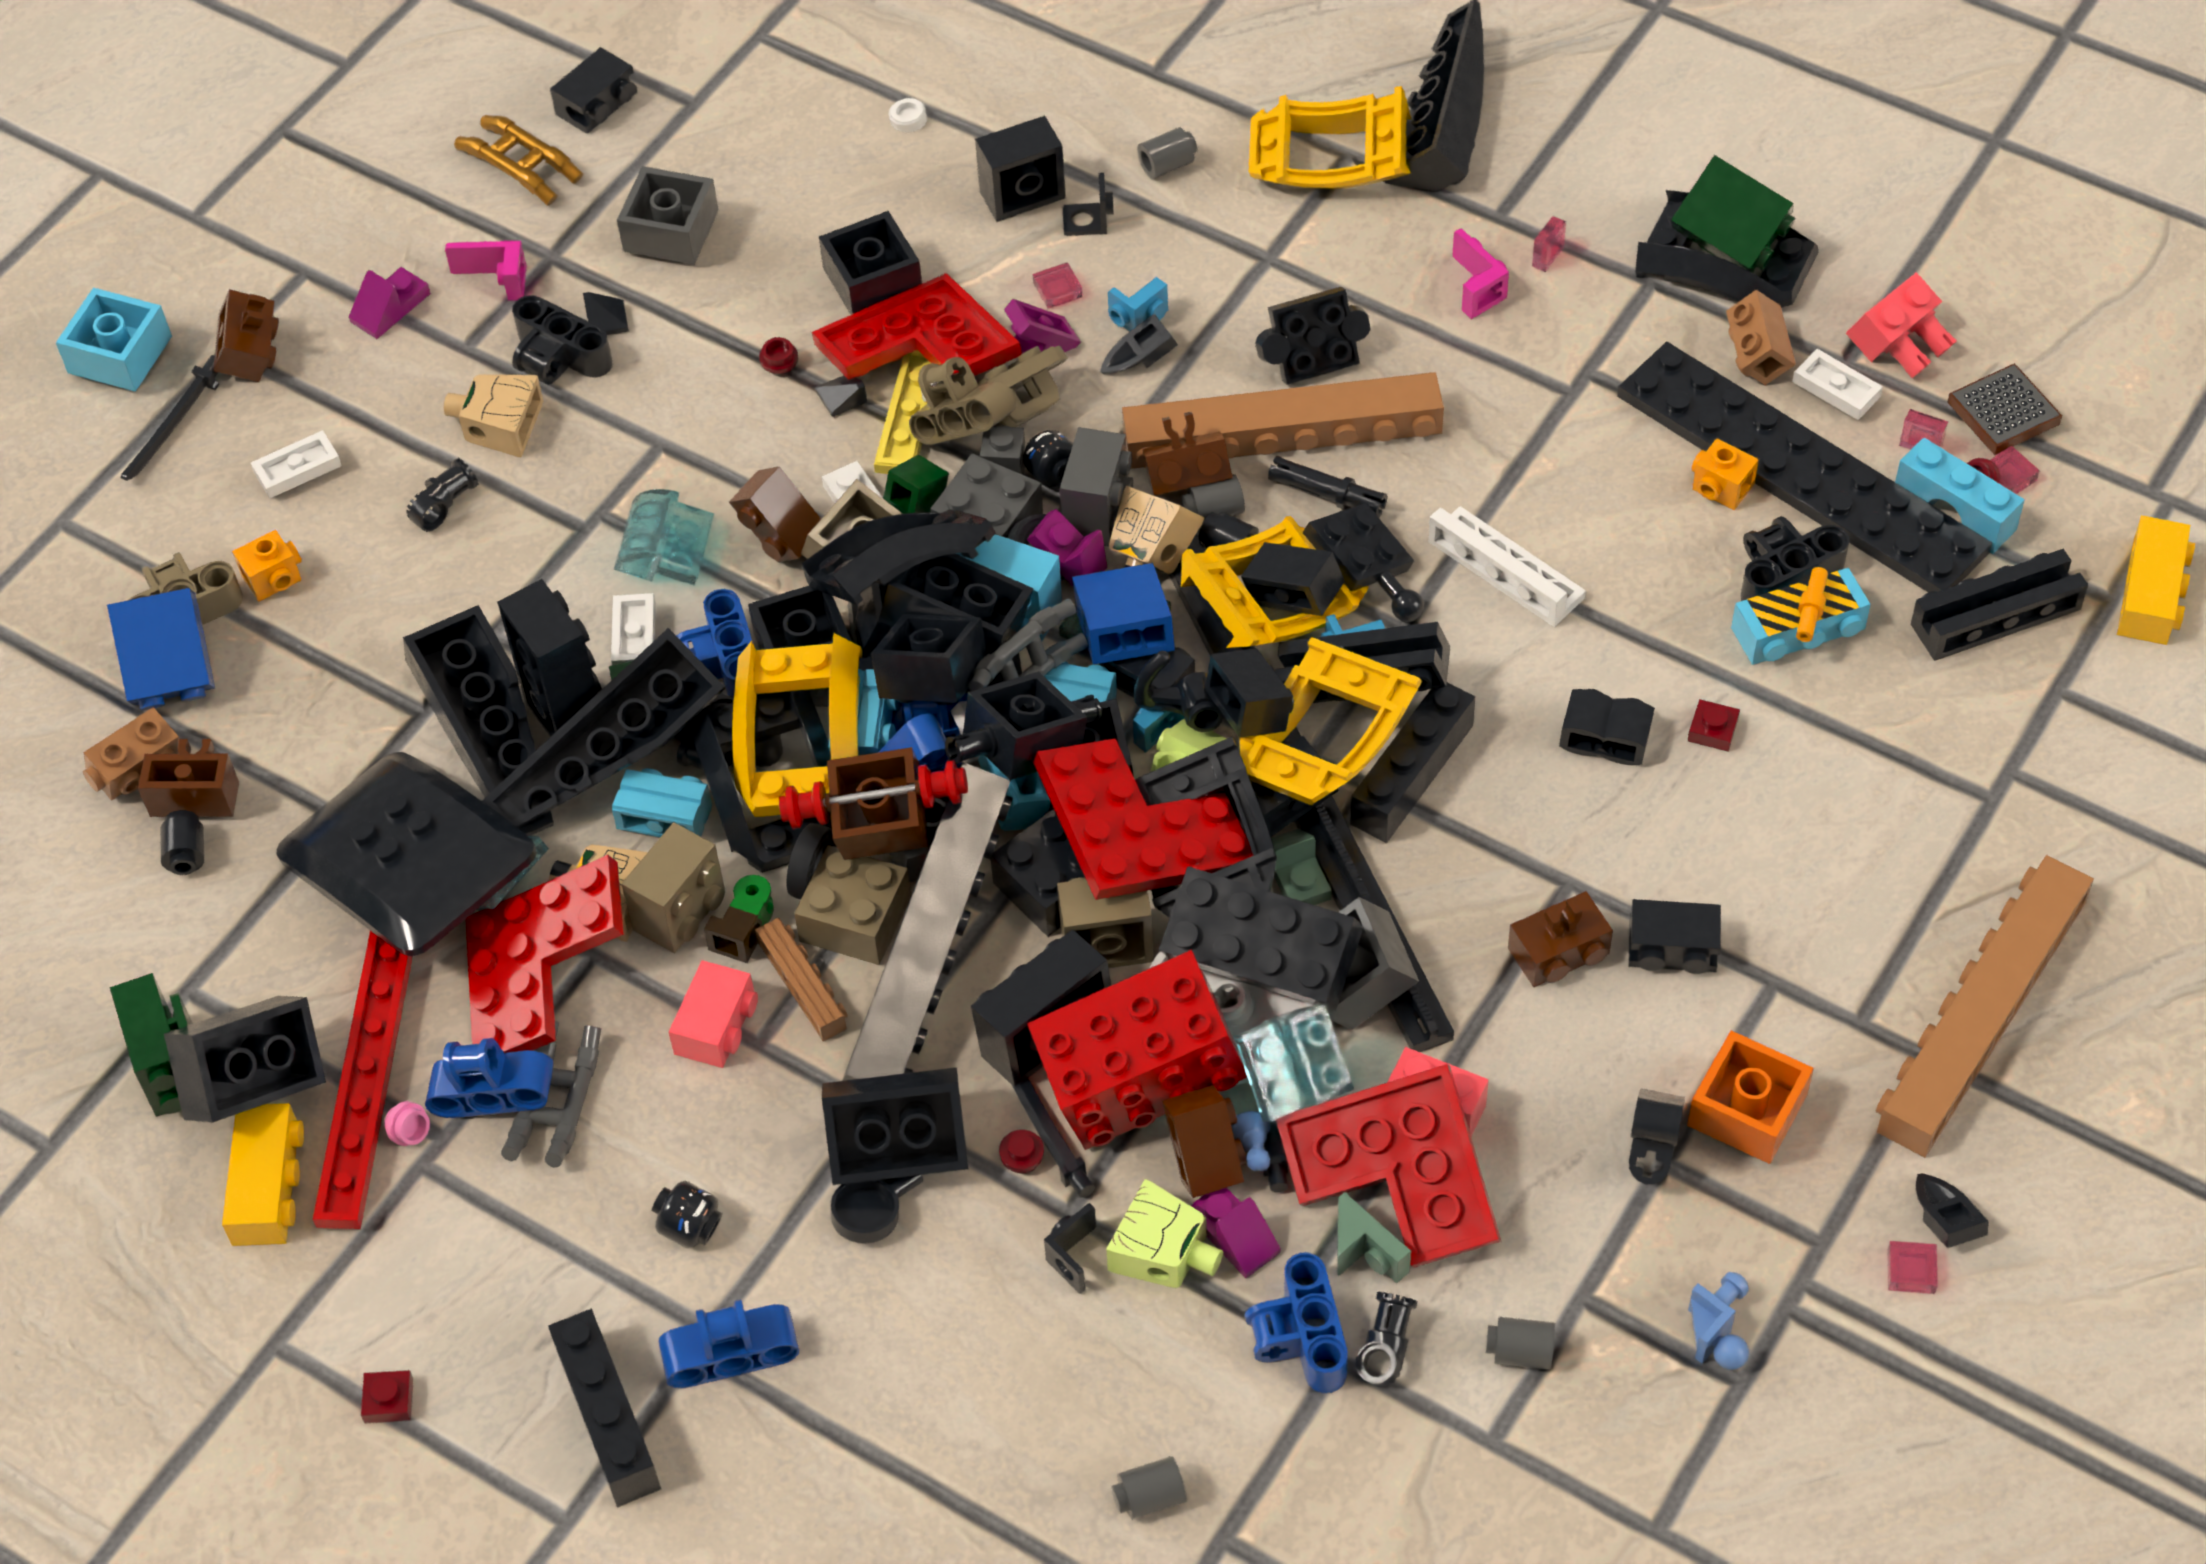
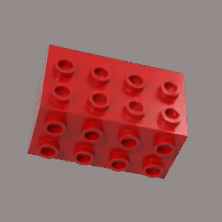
M1192 950L1027 1023L1060 1110L1085 1150L1094 1146H1104L1110 1143L1116 1136L1134 1128L1149 1126L1156 1118L1165 1115L1162 1100L1214 1085L1218 1091H1226L1236 1086L1239 1081L1249 1077L1214 992Z

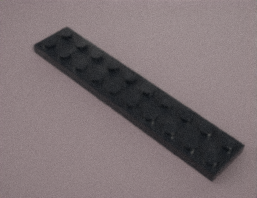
M1668 341L1618 386L1617 397L1701 450L1707 451L1717 438L1758 458L1755 484L1818 524L1841 527L1848 534L1850 544L1926 592H1939L1958 585L1990 553L1992 542Z

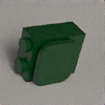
M1714 155L1671 219V224L1674 230L1697 243L1708 254L1725 259L1753 273L1756 268L1763 270L1774 253L1770 246L1778 235L1782 238L1785 237L1796 218L1792 216L1794 203Z
M152 973L110 987L109 990L134 1073L155 1116L158 1117L166 1113L172 1114L181 1111L164 1033L193 1024L179 993L169 995L174 1011L171 1015Z

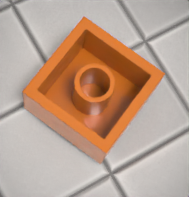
M1730 1030L1692 1098L1687 1126L1771 1164L1808 1095L1814 1068Z

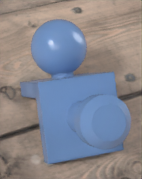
M1728 1272L1721 1279L1722 1286L1715 1294H1712L1698 1283L1692 1289L1688 1311L1692 1314L1697 1349L1695 1359L1703 1364L1713 1353L1716 1362L1722 1368L1736 1370L1747 1362L1749 1348L1741 1337L1730 1334L1736 1313L1730 1307V1304L1735 1299H1742L1749 1292L1746 1279L1736 1272Z

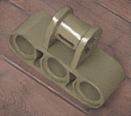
M960 357L947 359L942 365L930 363L921 368L918 376L920 389L928 404L911 416L909 427L913 436L925 445L937 444L986 432L1014 411L1016 407L1015 395L1006 384L1001 382H990L978 386L969 365ZM937 382V386H931L932 383Z
M178 552L173 554L172 560L151 569L148 566L141 568L150 589L128 599L132 600L190 588L196 593L202 625L238 609L242 604L243 594L234 569L229 563L214 561L190 571L182 555Z

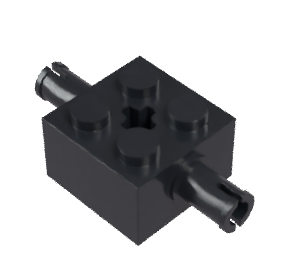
M1039 671L968 692L963 734L946 739V754L949 760H954L956 764L984 755L1009 780L1021 778L1037 772L1033 762L1038 751L1083 744L1086 723L1096 722L1101 719V705L1097 698L1094 699V695H1087L1084 698L1070 701Z

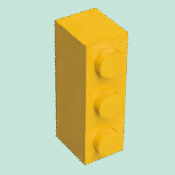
M2141 515L2133 539L2117 635L2167 645L2172 629L2180 630L2185 606L2178 605V599H2185L2190 580V574L2183 573L2184 566L2190 567L2195 550V543L2188 542L2191 525Z
M290 1103L264 1104L235 1115L222 1226L232 1246L286 1244L288 1227L295 1224L296 1208L291 1195L292 1187L298 1186L300 1181V1166L295 1158L297 1147H302L304 1143V1126L302 1120L296 1119Z

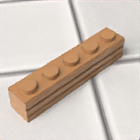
M776 918L772 922H768L755 929L759 946L821 1040L824 1042L846 1030L845 1018L848 1017L844 1006L841 1002L836 1004L833 999L835 996L832 988L828 983H822L818 967L815 963L810 965L807 960V951L802 944L797 945L794 941L795 934L790 925L784 926L780 918Z

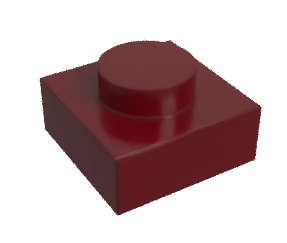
M1699 699L1687 741L1729 752L1739 720L1740 709Z
M410 1370L364 1373L361 1417L364 1424L411 1421L414 1378Z

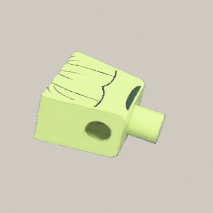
M1144 1179L1106 1249L1108 1271L1171 1288H1178L1184 1281L1190 1267L1213 1276L1221 1263L1223 1250L1204 1243L1206 1238V1217L1201 1212L1153 1182Z

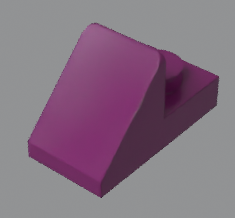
M400 267L387 279H384L372 270H368L349 314V320L364 332L378 339L431 294L429 285L403 267Z
M1012 299L1004 308L1005 313L1012 322L1011 329L1016 334L1014 337L1020 342L1022 354L1037 346L1042 352L1060 345L1064 352L1077 348L1081 343L1064 316L1016 299Z
M1057 509L1047 513L1027 538V541L1033 547L1059 556L1060 574L1072 586V577L1103 572L1108 568L1101 530L1098 529L1084 537Z
M1228 1188L1205 1194L1190 1205L1206 1217V1237L1216 1248L1223 1250L1225 1258L1245 1279L1281 1253L1278 1242L1251 1197L1240 1202Z

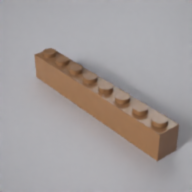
M1436 372L1122 407L1123 434H1126V451L1132 452L1131 469L1146 468L1142 449L1171 442V438L1164 430L1162 418L1170 417L1172 429L1178 432L1179 440L1185 439L1183 429L1186 426L1184 413L1187 412L1193 413L1195 422L1192 438L1220 431L1225 439L1228 457L1231 459L1240 456L1268 455L1276 452L1310 450L1312 448L1338 445L1347 446L1355 443L1389 441L1391 439L1442 434L1444 406Z
M2048 855L2044 857L2037 869L2031 866L2028 868L2019 885V890L2023 892L2017 900L2010 897L1999 917V921L2003 923L1998 931L1990 928L1979 948V952L1983 954L1978 962L1970 960L1967 963L1959 979L1962 987L1958 993L1950 991L1947 994L1938 1012V1015L1942 1016L1937 1026L1929 1023L1924 1030L1917 1046L1921 1048V1051L1916 1059L1908 1056L1897 1075V1080L1901 1081L1895 1091L1888 1088L1881 1097L1875 1111L1881 1115L1877 1133L1926 1158L2086 904L2094 878Z

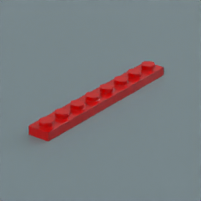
M372 931L369 933L313 1214V1222L316 1228L361 1229L413 956H406L398 952Z

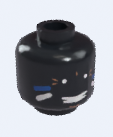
M1046 430L1038 433L1031 438L1025 448L1023 461L1026 469L1043 486L1049 489H1059L1073 442L1057 430Z
M689 1181L679 1182L672 1190L664 1187L651 1209L652 1212L658 1214L655 1221L656 1231L687 1249L695 1247L698 1243L706 1245L723 1213L718 1211V1199Z

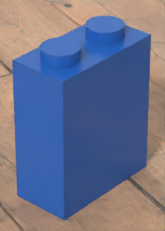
M1153 563L1072 577L1076 613L1083 635L1089 645L1088 650L1093 665L1157 654L1159 651L1169 652L1175 650L1172 615Z
M186 588L107 605L127 702L132 705H139L140 710H149L152 707L159 708L164 706V699L180 696L181 701H192L206 697V690L215 689L197 597L193 590Z

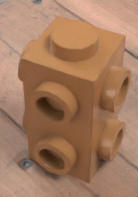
M1755 290L1726 311L1730 325L1728 333L1734 342L1737 353L1736 364L1742 374L1746 377L1751 376L1766 386L1796 365L1782 309L1779 304L1758 290Z
M152 707L83 752L86 768L83 771V775L96 792L102 789L111 801L121 794H130L138 788L144 754H179V736L156 709Z

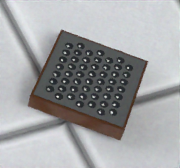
M2015 363L1949 393L1947 401L1994 455L2060 425L2062 419L2061 413Z

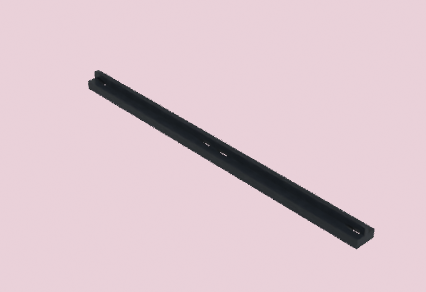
M1196 534L1187 549H1192L1195 554L1204 553L1205 550ZM1181 558L1176 569L1169 576L1209 655L1256 649L1255 646L1226 648L1234 636L1223 625L1222 619L1210 603L1202 597L1196 585L1181 587ZM1297 727L1293 729L1282 744L1293 743L1301 737ZM1333 796L1329 797L1294 822L1298 829L1314 836L1316 840L1315 857L1332 890L1331 895L1341 911L1360 897L1389 911L1419 979L1417 984L1387 1004L1409 1048L1422 1052L1453 1041L1454 1030ZM1419 1018L1421 1019V1021H1422V1023H1423V1025H1424V1027H1425V1029H1426V1033H1425V1034H1424V1032H1423V1030H1422V1028H1421L1419 1022L1417 1021V1019H1419Z

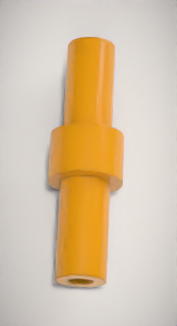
M1821 567L1812 569L1807 591H1804L1801 595L1798 607L1801 616L1796 638L1802 642H1810L1813 639L1817 618H1820L1824 612L1826 603L1824 589L1828 571Z

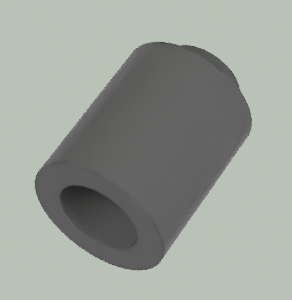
M1181 127L1140 143L1137 146L1141 166L1151 179L1194 162V153L1197 152L1195 138L1189 131L1185 132Z
M1232 474L1233 478L1187 488V494L1182 495L1183 507L1204 517V520L1211 512L1216 514L1224 512L1231 516L1244 513V497L1237 476Z
M1498 1317L1497 1326L1488 1325L1486 1353L1495 1354L1494 1364L1551 1370L1555 1322Z
M1173 1456L1117 1473L1119 1483L1111 1486L1119 1513L1128 1511L1132 1520L1187 1502L1184 1483Z

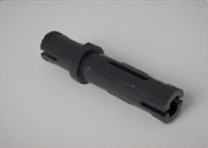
M1276 456L1273 460V463L1277 466L1271 464L1269 468L1268 479L1270 481H1276L1333 501L1341 509L1367 503L1378 518H1380L1383 512L1379 508L1385 509L1388 496L1386 493L1358 485L1355 479L1350 477L1340 479L1283 459L1280 456Z

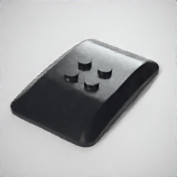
M404 752L391 753L380 759L288 834L276 849L278 859L286 868L398 952L406 956H416L432 948L528 867L537 854L536 846L531 838L510 821L451 779Z

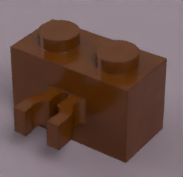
M231 289L228 290L218 315L213 371L260 382L265 368L272 369L277 348L271 346V340H274L279 325V318L273 317L275 301L251 293L246 294Z
M1187 412L1184 413L1186 426L1183 429L1185 439L1179 440L1178 432L1172 429L1170 417L1162 418L1164 430L1171 438V442L1142 449L1150 488L1154 496L1233 478L1225 439L1221 432L1192 438L1195 422L1193 413Z
M780 466L758 470L729 501L730 505L737 512L739 521L746 528L752 530L762 543L761 546L764 552L776 560L777 563L800 559L807 535L821 520L820 516Z
M179 739V754H144L138 791L149 816L166 817L173 811L187 810L195 813L198 817H233L239 780L229 754L214 753L215 748L211 739H203L201 749L195 754H190L191 746L188 739Z
M1585 891L1510 924L1508 949L1534 988L1545 982H1557L1570 971L1585 964L1592 966L1602 961L1610 954L1613 929L1588 892Z
M1211 1085L1162 1100L1181 1182L1192 1198L1243 1183L1244 1178L1241 1165L1247 1164L1240 1139H1234L1231 1125L1237 1123V1116L1231 1099L1229 1097L1223 1098L1215 1086Z

